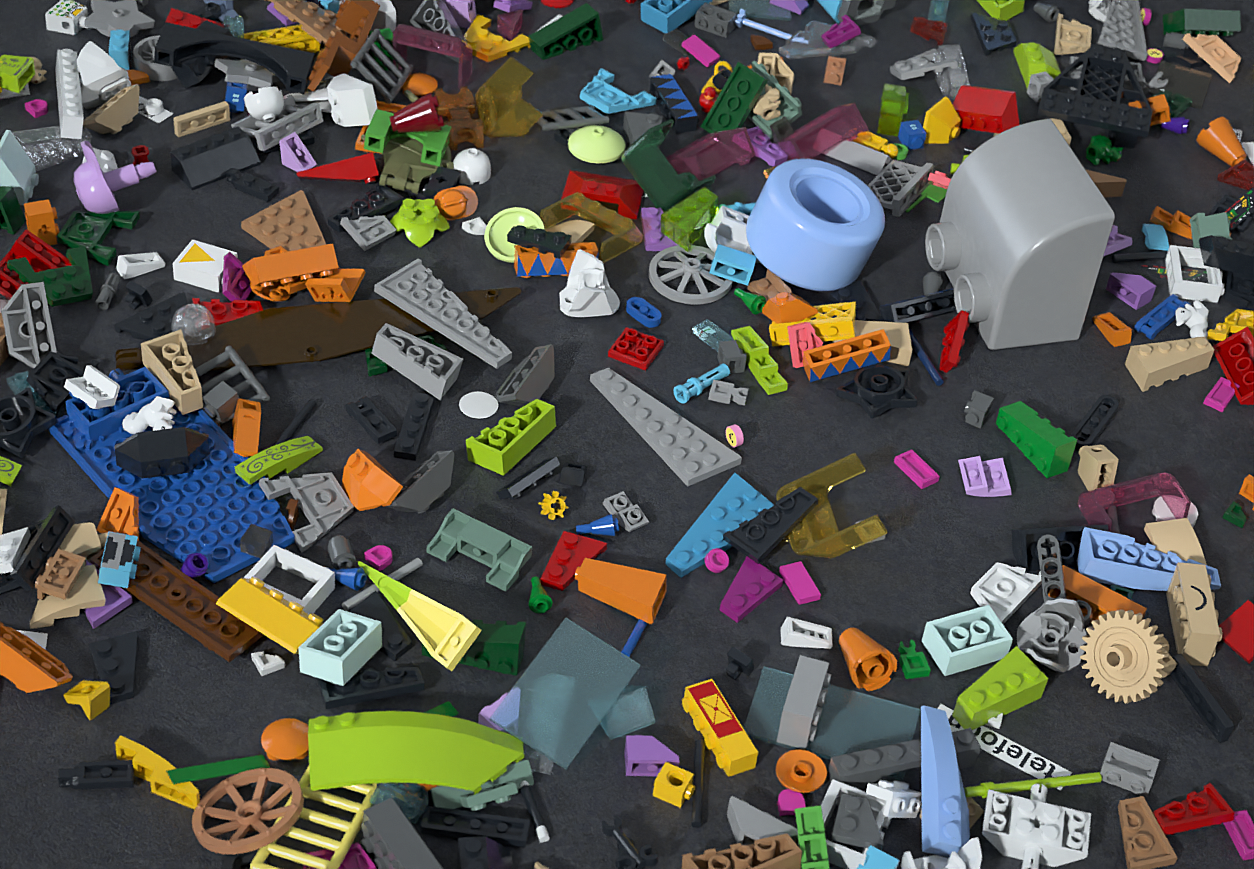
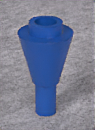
M612 514L590 524L576 525L577 535L592 533L615 536V532L619 531L618 519L613 518Z
M362 567L338 570L328 568L335 572L336 581L355 591H359L366 584L367 575Z

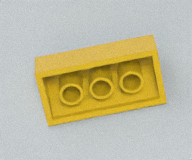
M253 576L251 578H240L218 599L216 603L218 606L294 654H299V647L323 625L321 617L313 613L308 614L304 612L302 605L294 601L288 602L283 598V593L275 589L269 590L264 586L265 583L262 580Z

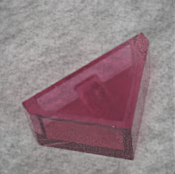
M523 10L498 15L497 31L506 40L512 41L517 37L523 23Z

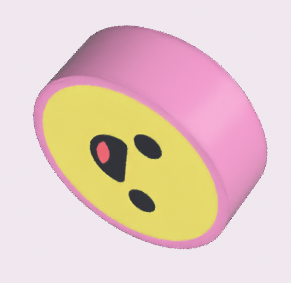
M736 424L726 428V438L731 447L741 446L744 442L741 428Z

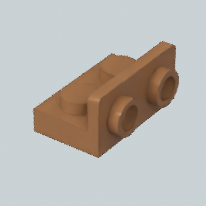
M768 269L766 278L748 283V290L753 294L764 296L766 303L768 299L775 297L778 293H792L790 287Z
M58 549L54 557L48 559L44 574H40L36 580L37 598L43 600L45 595L49 594L65 600L85 567L86 558Z

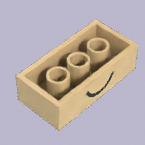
M1178 562L1166 592L1177 654H1182L1191 665L1208 666L1211 657L1215 656L1216 644L1222 638V628L1218 627L1217 622L1218 610L1214 608L1215 595L1210 589L1211 576L1207 574L1206 565Z

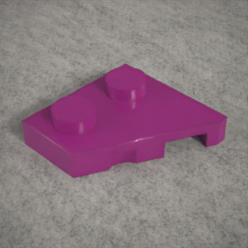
M847 15L842 17L843 21L839 25L834 24L830 30L821 36L829 49L837 47L841 43L861 34L860 28Z
M228 252L224 256L222 293L231 302L233 300H246L252 291L250 280L243 270V263L231 252Z

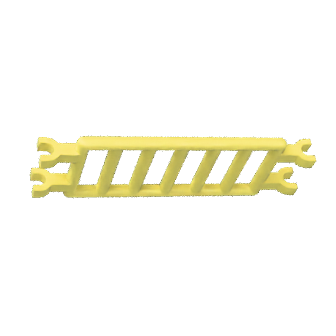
M308 766L299 781L303 796L356 813L352 822H348L303 807L299 818L346 832L341 842L293 826L284 835L335 851L332 859L328 861L275 844L277 841L275 840L259 849L250 864V869H280L264 864L269 853L316 869H338L361 828L363 811L373 806L385 783L344 786L343 788L366 795L361 804L323 791H311L309 787L310 769ZM292 795L290 796L285 806H289L291 804ZM282 817L277 818V820H276V822L274 823V825H275Z

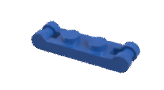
M1172 294L1136 323L1134 330L1138 333L1146 334L1147 338L1153 340L1161 330L1176 319L1175 312L1177 308H1185V304H1191L1187 301L1179 300L1178 296Z

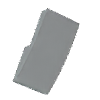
M624 491L604 499V507L612 514L613 518L618 519V523L628 532L649 523L638 504L632 505Z

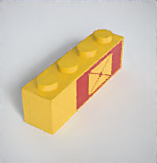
M713 679L685 687V694L682 699L683 708L693 718L696 730L700 731L704 736L705 744L716 756L718 766L724 769L728 777L755 768L758 751Z

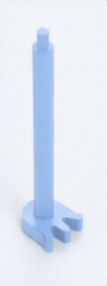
M740 9L737 20H735V25L740 28L744 24L800 45H808V42L802 38L746 19V10Z

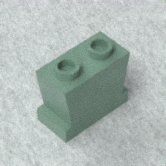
M1227 212L1205 216V213H1197L1190 218L1194 248L1200 249L1199 239L1210 235L1232 240L1229 232L1230 220L1227 218Z

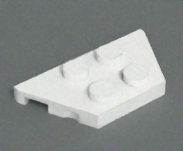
M996 562L972 587L970 594L980 607L989 605L1001 623L1004 624L1042 584L1041 573L1039 572V575L1025 573L1026 568L1011 567L1007 564Z

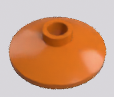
M792 750L786 752L778 759L776 775L779 781L788 789L807 793L819 789L824 784L827 769L824 762L814 753L805 750Z

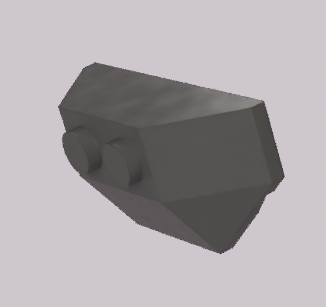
M553 345L535 347L531 351V355L524 358L510 373L494 395L495 398L501 403L516 406L527 405L535 399L540 400L542 394L549 388L550 383L555 378Z
M453 450L437 451L429 460L417 467L400 482L404 487L389 506L384 507L417 513L428 510L430 508L429 505L434 500L441 498L444 495L443 492L451 485L455 455Z

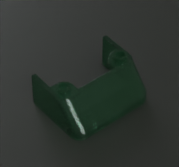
M672 119L648 129L622 155V162L655 207L661 208L664 213L671 212L705 196L716 179L715 175L699 181L695 175L689 172L678 175L657 147L663 143L674 121Z

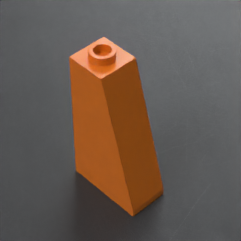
M589 558L584 559L581 567L578 566L575 573V580L578 581V591L649 624H653L667 592L666 574Z

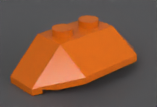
M357 449L348 458L347 464L344 466L341 487L351 503L359 511L374 509L381 505L389 506L404 487L366 451Z
M0 622L1 676L9 679L18 689L26 693L54 688L72 680L73 676L69 673L64 663L28 636L13 628L3 626L4 624Z

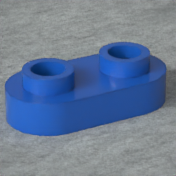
M632 297L627 300L626 312L648 328L660 325L662 314L658 309L640 297Z

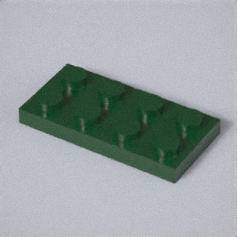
M738 62L701 127L725 144L731 146L734 141V135L740 131L768 80L746 65Z

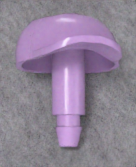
M83 141L81 146L87 162L80 165L74 172V184L78 197L87 211L106 214L120 211L113 194L114 191L140 183L139 180L148 178L157 171L153 162H145L136 166L130 164L103 173L92 145L89 141Z

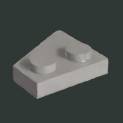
M385 216L359 217V220H348V217H344L340 222L364 251L392 237L397 231Z

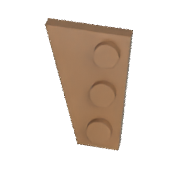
M1144 797L1120 800L1118 811L1127 869H1153L1175 864L1177 856Z

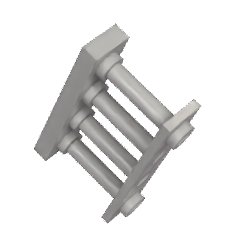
M290 96L284 99L283 110L275 117V120L264 122V120L255 119L250 115L231 124L232 128L239 126L249 137L256 138L259 150L265 151L279 144L281 139L293 132L299 134L323 122L318 103L314 102L301 109L296 107L294 97Z

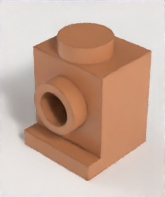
M828 56L824 83L842 85L846 63L845 58Z

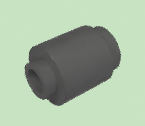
M1166 33L1163 42L1164 47L1188 49L1189 47L1183 40L1185 34Z
M335 536L329 541L328 552L333 567L336 570L351 568L355 564L356 558L350 541L344 536Z

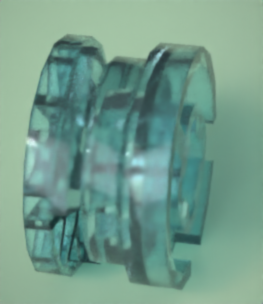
M225 16L223 28L228 29L232 36L243 38L244 22L242 16Z

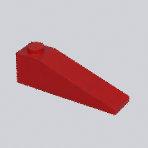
M373 152L296 172L299 179L365 182V184L374 183L377 181L376 178H380Z

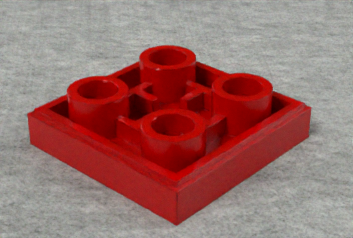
M626 327L609 349L608 357L646 371L663 348L664 341Z
M1247 600L1218 627L1222 628L1221 640L1250 664L1254 660V604Z

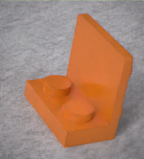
M336 269L332 271L333 275L326 276L325 278H308L305 283L315 302H351L366 272L364 269Z

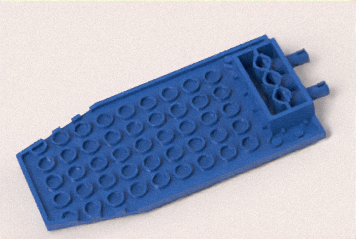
M146 367L127 375L118 368L116 372L114 370L110 372L109 378L120 385L114 406L93 409L86 402L69 392L72 399L65 401L67 415L58 418V423L48 428L53 437L108 499H110L114 487L121 488L139 498V534L143 538L182 563L191 553L203 554L208 560V568L201 576L212 583L259 561L273 545L283 549L295 543V536L285 516L282 515L278 502L274 498L268 500L259 486V480L249 485L235 473V466L247 460L248 457L234 453L233 441L202 409L182 415L175 405L172 407L177 411L173 415V419H171L175 421V424L172 425L173 428L186 427L200 433H206L209 437L210 454L190 473L142 479L116 465L114 446L118 443L121 444L125 439L134 435L128 433L123 428V419L132 412L138 413L143 406L151 403L157 396L171 400L169 398V391ZM148 426L144 432L153 431V427Z

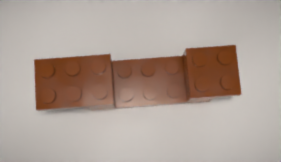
M342 0L340 8L335 15L338 18L335 26L351 34V36L348 38L337 31L334 37L330 36L328 38L325 48H322L319 52L317 60L313 65V70L307 79L310 81L307 87L309 90L315 91L326 72L334 77L343 73L348 75L352 69V60L368 37L380 8L378 3L372 0Z

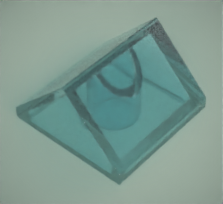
M630 685L588 700L589 707L610 740L655 724L654 714L645 686Z

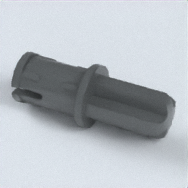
M109 274L105 284L101 286L100 295L95 302V305L98 306L97 308L101 310L108 309L111 299L117 294L116 288L120 282L118 274Z

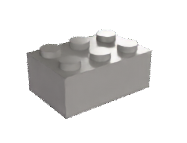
M800 655L782 711L777 737L778 743L806 750L808 741H814L817 730L815 726L820 721L823 709L819 708V706L822 707L825 704L828 690L824 688L828 689L831 674L827 673L829 663Z

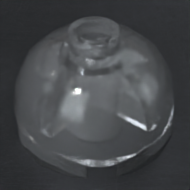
M187 304L180 307L173 315L172 332L181 329L187 345L203 344L207 342V338L215 335L216 327L213 315L205 306Z

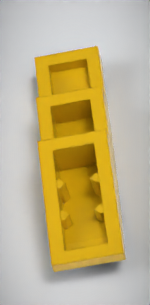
M120 735L115 742L117 759L132 760L134 776L149 781L152 793L195 810L200 802L199 790L191 782L173 784L166 772L167 770L176 769L173 765L143 745Z

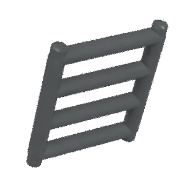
M375 29L352 60L351 67L357 68L385 98V102L390 104L411 74L414 66L408 64L380 34L381 31L379 29ZM375 41H377L390 54V56L404 69L403 72H401L386 57V55L374 44ZM369 49L398 79L396 82L367 53ZM362 59H364L366 63L391 88L390 92L361 63Z
M594 106L528 114L529 120L537 122L542 126L543 131L609 123L610 121L608 116L604 117L594 110ZM581 114H588L592 118H584ZM564 116H570V117H572L574 120H569V121H567V120H566L565 118H563V117H564ZM552 118L556 122L549 123L545 119Z
M227 346L225 352L195 368L199 377L229 359L236 365L201 385L202 395L215 388L222 381L226 382L242 373L246 380L232 388L238 395L252 387L257 395L248 400L267 403L271 399L232 346ZM203 403V408L201 409L208 415V413L204 409L206 405ZM232 413L223 422H221L218 418H210L220 427L224 423L233 419L234 413Z

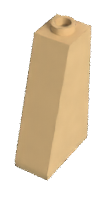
M855 320V337L884 329L891 344L890 360H887V362L909 366L912 345L908 323ZM833 340L832 343H835V342H838V341H842V340Z

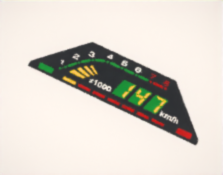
M1253 187L1224 211L1227 212V218L1230 220L1229 230H1233L1254 212Z
M1140 266L1158 279L1168 280L1165 266ZM1181 268L1182 279L1185 281L1200 282L1208 277L1207 271Z

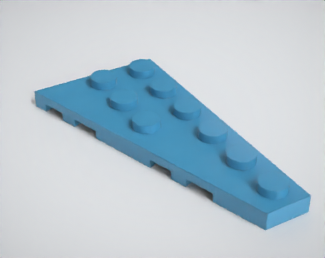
M734 473L667 556L665 565L682 578L705 564V556L712 549L718 548L726 551L732 547V545L723 540L724 533L729 530L730 532L734 531L739 527L740 523L745 520L750 521L758 516V512L765 508L769 509L774 504Z

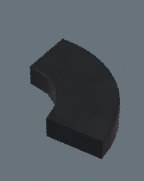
M1175 47L1157 48L1163 53L1162 59L1165 62L1180 63L1189 69L1202 67L1205 64L1203 58L1188 50Z

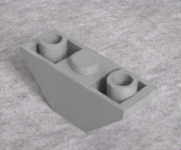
M731 796L727 817L737 844L751 845L754 844V840L788 834L798 846V829L772 817L769 813L749 805L746 801Z

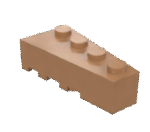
M788 834L754 840V844L741 845V843L731 845L730 849L716 852L714 848L704 850L702 855L693 856L692 853L682 855V869H800L802 851Z

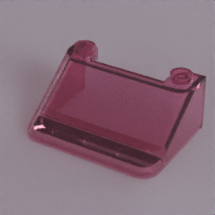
M743 127L707 134L661 160V163L694 185L704 188L712 184L711 177L734 163H739V166L745 165L756 154L748 132Z

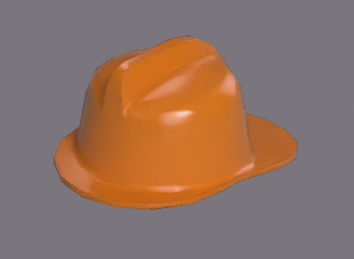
M467 186L444 189L438 192L433 199L439 212L447 221L468 217L476 211L478 206L476 193Z

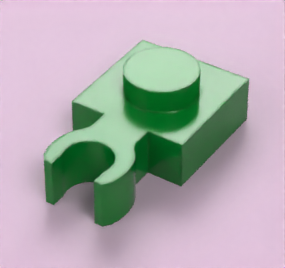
M910 640L909 648L905 647L903 642L900 641L898 648L901 654L899 663L906 679L927 677L931 671L924 653L915 651L916 644L913 640Z

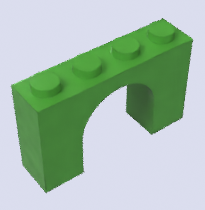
M376 109L365 134V150L383 153L389 140L396 137H408L423 144L422 163L435 166L441 165L449 144L451 126L445 125L442 127V131L394 132L389 118L394 116V113Z

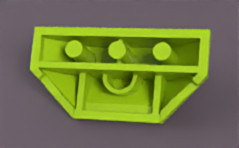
M1032 42L1021 43L1014 48L1013 52L1027 89L1030 77L1033 74L1046 71L1053 79L1061 74L1054 54L1040 44Z

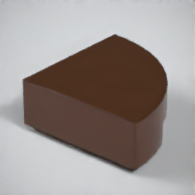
M751 35L750 41L755 50L772 49L773 43L763 36Z
M290 499L286 508L289 513L286 520L293 531L299 518L298 500Z

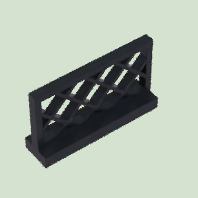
M60 505L53 507L46 519L27 526L31 536L13 571L0 574V594L19 586L26 592L35 587L38 576L42 575L46 569L48 559L55 555L75 523Z

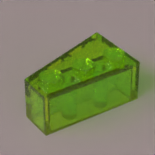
M884 83L877 129L878 134L898 137L903 113L907 114L909 93H906V87Z
M706 187L698 190L661 214V232L689 252L691 245L700 238V234L705 229L707 223H711L718 212V196Z

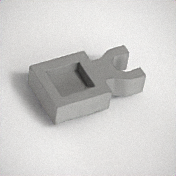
M713 379L708 400L730 404L731 400L745 406L748 388H734L732 383Z

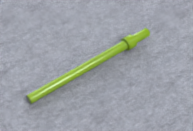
M1099 772L999 784L984 782L980 786L964 787L966 798L977 796L987 798L988 790L1011 793L1029 791L1034 784H1040L1039 789H1041L1042 785L1046 786V788L1098 783L1101 782L1102 776Z

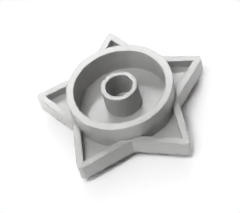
M91 0L93 13L85 19L84 24L85 27L96 28L100 33L110 37L111 31L119 29L130 31V37H133L139 30L154 28L155 20L139 12L135 0L118 2Z
M245 59L239 61L215 60V67L226 73V82L247 84L248 91H258L260 88L271 87L272 82L281 81L268 69Z

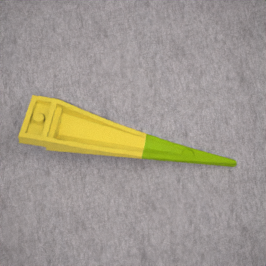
M359 561L358 565L364 569L367 576L394 606L431 656L447 669L453 671L482 630L461 614Z

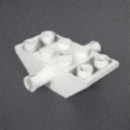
M1040 784L1032 785L1030 799L988 790L982 834L1002 855L1022 859V869H1038L1039 864L1057 867L1087 857L1091 813L1046 803L1047 788L1042 785L1041 793H1039Z

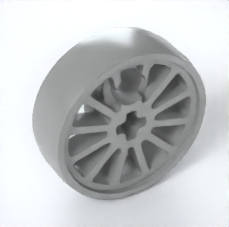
M159 36L145 38L135 45L133 50L135 70L148 74L149 80L170 81L178 78L170 66L154 63L155 46Z

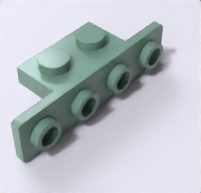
M522 760L518 763L509 764L504 774L493 782L489 780L481 785L482 790L474 795V791L440 785L430 789L434 807L448 809L471 807V811L487 807L486 802L495 800L496 803H502L511 800L510 795L518 793L517 790L520 789L523 781H527L529 786L534 784L529 761Z

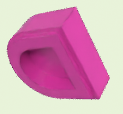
M36 99L25 103V109L34 118L43 116L49 111L48 103L44 100Z
M378 545L364 552V559L376 570L381 571L392 563L393 553L389 547Z
M785 789L779 794L777 806L780 816L796 815L795 808L806 807L803 795L800 792Z

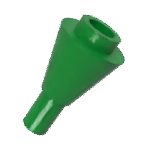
M740 288L734 291V295L742 299L753 314L762 312L766 304L764 296L748 293Z
M533 577L531 579L532 590L529 608L534 613L547 612L552 607V599L541 586L540 578Z

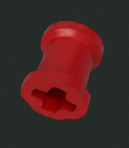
M139 145L131 149V153L134 156V166L149 162L148 147Z

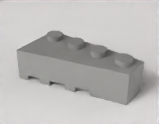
M387 323L378 331L372 354L439 400L442 399L457 380L463 358Z

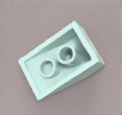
M6 130L0 141V186L13 187L19 204L24 205L32 197L33 189L39 182V175L36 174L35 165L10 130Z

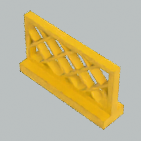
M303 25L237 35V37L310 53L320 51L319 42L301 29Z
M856 302L814 306L818 309V313L798 322L776 324L772 321V324L769 325L772 346L790 345L787 326L803 322H809L812 325L815 334L820 337L822 342L855 337Z

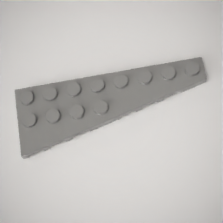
M1112 0L1097 44L1126 50V56L1134 60L1145 61L1148 55L1139 0Z
M416 259L374 285V292L496 369L512 359V352L499 339L490 334L487 326L483 327L478 322L476 315L472 316L468 312V307L452 291L447 290L443 286V282L440 279L437 280L432 275V271L422 265L420 259Z
M610 368L590 375L592 384L687 487L741 464L742 457Z

